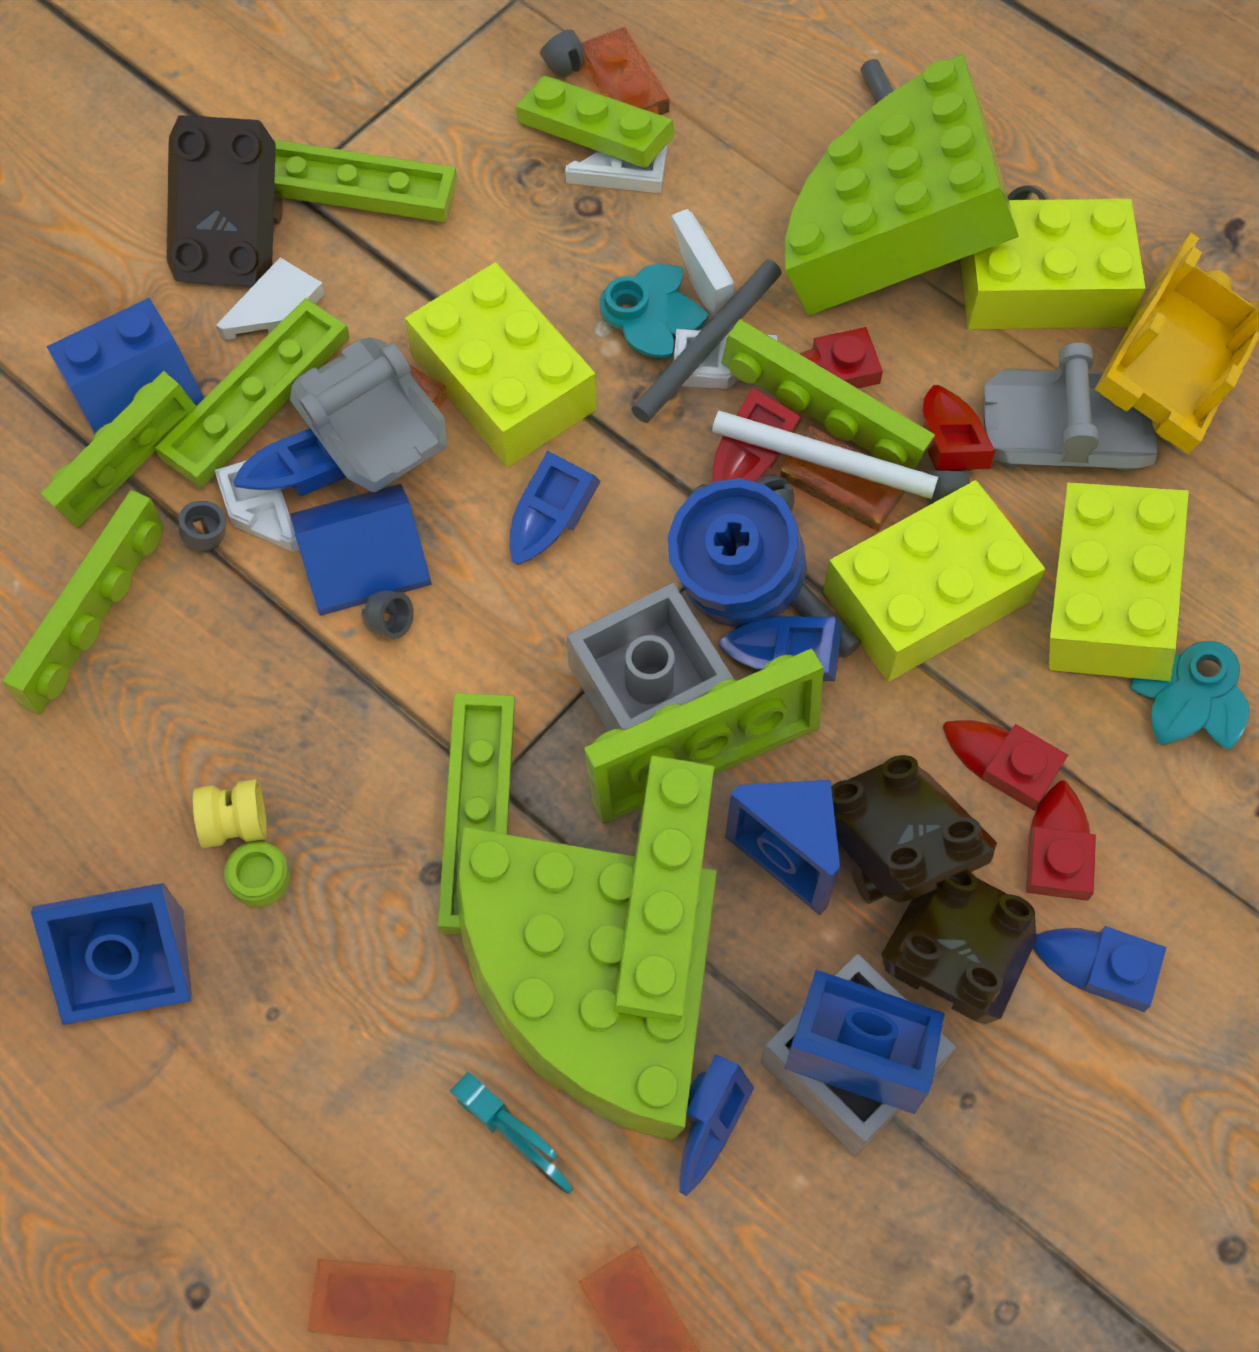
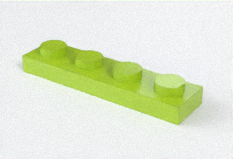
M274 140L276 144L274 191L281 192L282 198L445 223L447 221L458 182L456 167Z
M305 298L155 447L160 460L202 489L216 475L214 470L223 468L290 399L294 381L314 367L317 370L321 368L348 341L350 336L347 325Z
M741 319L738 320L728 334L721 363L727 366L738 379L746 383L759 385L777 396L778 400L788 409L795 412H804L824 424L826 429L835 437L845 441L851 440L871 452L875 458L914 470L917 469L935 434Z
M133 490L129 491L3 679V684L20 706L40 715L48 702L57 698L62 693L68 681L69 670L81 652L89 649L96 641L102 620L113 603L121 601L128 592L132 574L144 556L152 554L157 548L164 525L151 498Z
M454 693L438 915L439 934L462 935L456 892L463 827L508 834L515 714L514 695Z
M655 755L650 757L613 1012L680 1022L683 1017L714 765Z

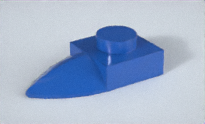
M311 428L271 443L257 451L240 468L234 479L235 487L250 490H279L293 487L301 497L342 480L346 476Z
M547 451L520 498L513 515L510 530L512 562L519 565L531 560L553 544L566 527L573 531L601 481L595 475Z
M777 616L763 618L733 630L720 640L719 645L739 663L756 670H763L770 661L783 655L795 656L812 648L824 667L823 681L835 682L843 626L837 617Z
M1104 926L1100 932L1082 928H1059L1036 934L1037 939L1033 946L1034 951L1044 964L1064 981L1083 991L1145 1012L1151 1006L1166 947Z
M715 1055L707 1072H701L695 1078L689 1090L687 1116L691 1120L692 1125L685 1143L679 1176L680 1193L685 1196L702 1181L717 1160L754 1090L753 1085L739 1064L719 1055Z

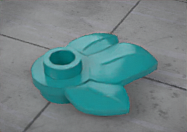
M649 265L644 267L635 277L624 276L616 278L609 283L600 297V313L603 319L609 325L622 329L625 340L631 348L653 358H669L673 355V338H676V329L698 330L706 323L708 313L699 304L678 292L683 279V268L675 265ZM622 305H631V306H633V307H631V308H622V307H620V306H622Z
M1216 641L1197 642L1189 646L1182 655H1175L1171 681L1133 678L1131 690L1146 698L1155 699L1152 705L1151 723L1156 742L1160 745L1185 739L1203 727L1218 745L1229 750L1235 746L1245 731L1249 718V704L1236 685L1240 673L1239 661L1234 652L1222 643ZM1206 660L1213 661L1220 667V672L1213 677L1202 676L1197 671L1198 664Z

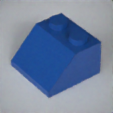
M150 298L47 346L64 383L94 435L101 427L111 423L133 401L136 393L144 385L152 383L163 371L182 387L196 406L204 399L175 339Z

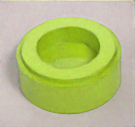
M253 841L241 845L229 856L225 865L224 876L228 888L239 902L251 907H263L276 902L286 892L290 882V868L284 855L276 846L263 841Z

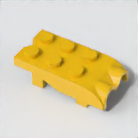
M1192 232L1179 245L1157 276L1094 389L1124 411L1128 412L1134 407L1150 418L1155 432L1187 455L1201 443L1220 403L1235 388L1243 371L1242 369L1259 339V300L1250 303L1237 295L1235 290L1233 292L1232 281L1226 273L1219 270L1205 272L1196 266L1202 252L1195 247L1199 237Z

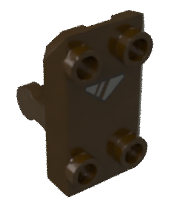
M179 115L169 135L167 263L175 281L253 287L272 266L273 224L281 223L283 200L281 192L274 191L276 144L260 120Z
M899 755L892 757L879 766L848 780L839 781L831 786L837 842L850 856L855 885L867 904L873 903L884 896L896 902L918 898L937 889L936 883L964 870L971 873L991 863L994 857L997 842L928 772L919 767L918 761L912 756Z
M964 870L936 883L937 889L911 900L882 951V964H884L886 972L916 990H918L919 986L924 987L953 1003L951 1009L971 1020L986 1025L1002 1018L1036 942L1035 910L1025 899L1007 894L978 879L972 872L968 873Z

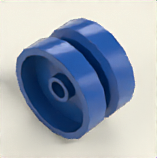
M741 478L716 481L691 494L675 513L668 534L669 562L693 605L712 621L733 627H741L753 621L776 617L784 613L796 599L807 572L805 546L797 522L785 500L766 485Z

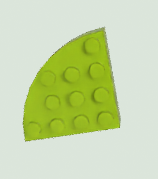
M964 54L950 60H939L932 63L923 73L885 96L859 117L841 136L835 138L830 143L828 150L807 178L792 209L785 237V271L808 316L1019 237L982 103Z
M463 827L456 892L462 942L478 994L504 1038L538 1076L558 1091L560 1089L578 1103L592 1109V1113L622 1128L674 1141L685 1128L717 870L701 869L684 1012L680 1022L613 1012L635 856Z

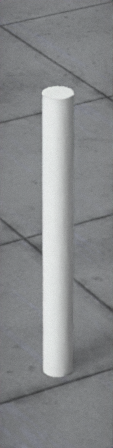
M720 410L717 412L713 423V433L932 499L939 478Z

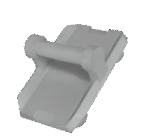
M369 337L360 339L341 350V356L318 370L314 367L299 376L292 385L290 401L347 479L371 492H377L447 447L444 416L414 380L410 367L398 347L393 342L387 345L383 341Z
M1071 343L1062 347L1059 350V367L1055 370L1005 368L983 386L984 429L995 449L993 460L1006 467H1018L1022 464L1103 467L1128 472L1133 469L1154 465L1157 456V441L1150 418L1134 407L1126 412L1094 390L1104 372L1088 371L1094 363L1093 349L1085 343Z

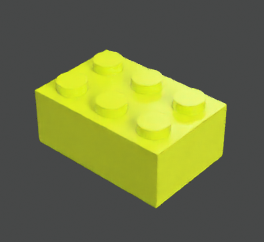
M1132 199L1009 200L1019 237L960 259L968 330L1127 328L1134 318L1146 289Z
M496 262L405 317L412 357L507 468L597 410L596 373Z
M975 480L830 559L823 593L847 627L861 640L860 645L886 681L890 682L1031 602L1044 574L1045 567L978 481Z
M1067 482L1050 632L1049 670L1171 681L1177 642L1188 490Z

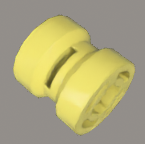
M258 779L238 781L233 789L220 790L214 785L194 788L192 799L194 823L199 844L203 849L223 846L228 839L240 837L245 842L266 839V810Z

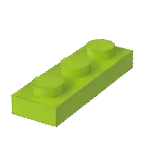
M546 75L515 106L518 122L643 168H647L675 136L673 120Z
M163 371L152 383L144 385L136 393L133 401L111 423L101 427L94 435L92 442L71 463L61 467L54 474L51 483L40 494L75 527L79 528L156 451L155 447L196 405L182 387Z

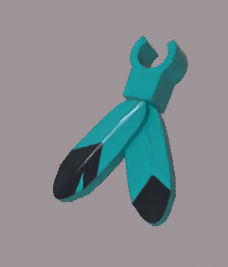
M467 1071L450 1090L459 1099L457 1102L492 1133L498 1129L549 1181L563 1192L569 1194L573 1187L552 1164L558 1158L555 1151L535 1131L512 1116L506 1105Z

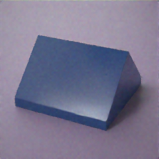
M402 484L291 513L296 540L320 616L365 604L369 595L377 591L390 590L404 593L432 585L410 502Z
M831 780L738 785L730 795L725 838L818 915H821L828 907L840 869Z
M164 883L32 907V919L62 1025L191 1001L192 992L184 910Z
M816 970L784 1069L915 1114L927 1097L933 1082L944 1013Z

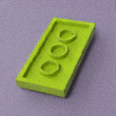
M811 648L795 656L783 655L770 661L761 671L740 680L728 679L712 687L706 695L683 705H667L655 712L650 719L626 730L620 728L610 730L599 736L593 744L584 747L592 804L602 824L642 808L647 768L651 755L714 765V776L819 729L824 667L813 649Z

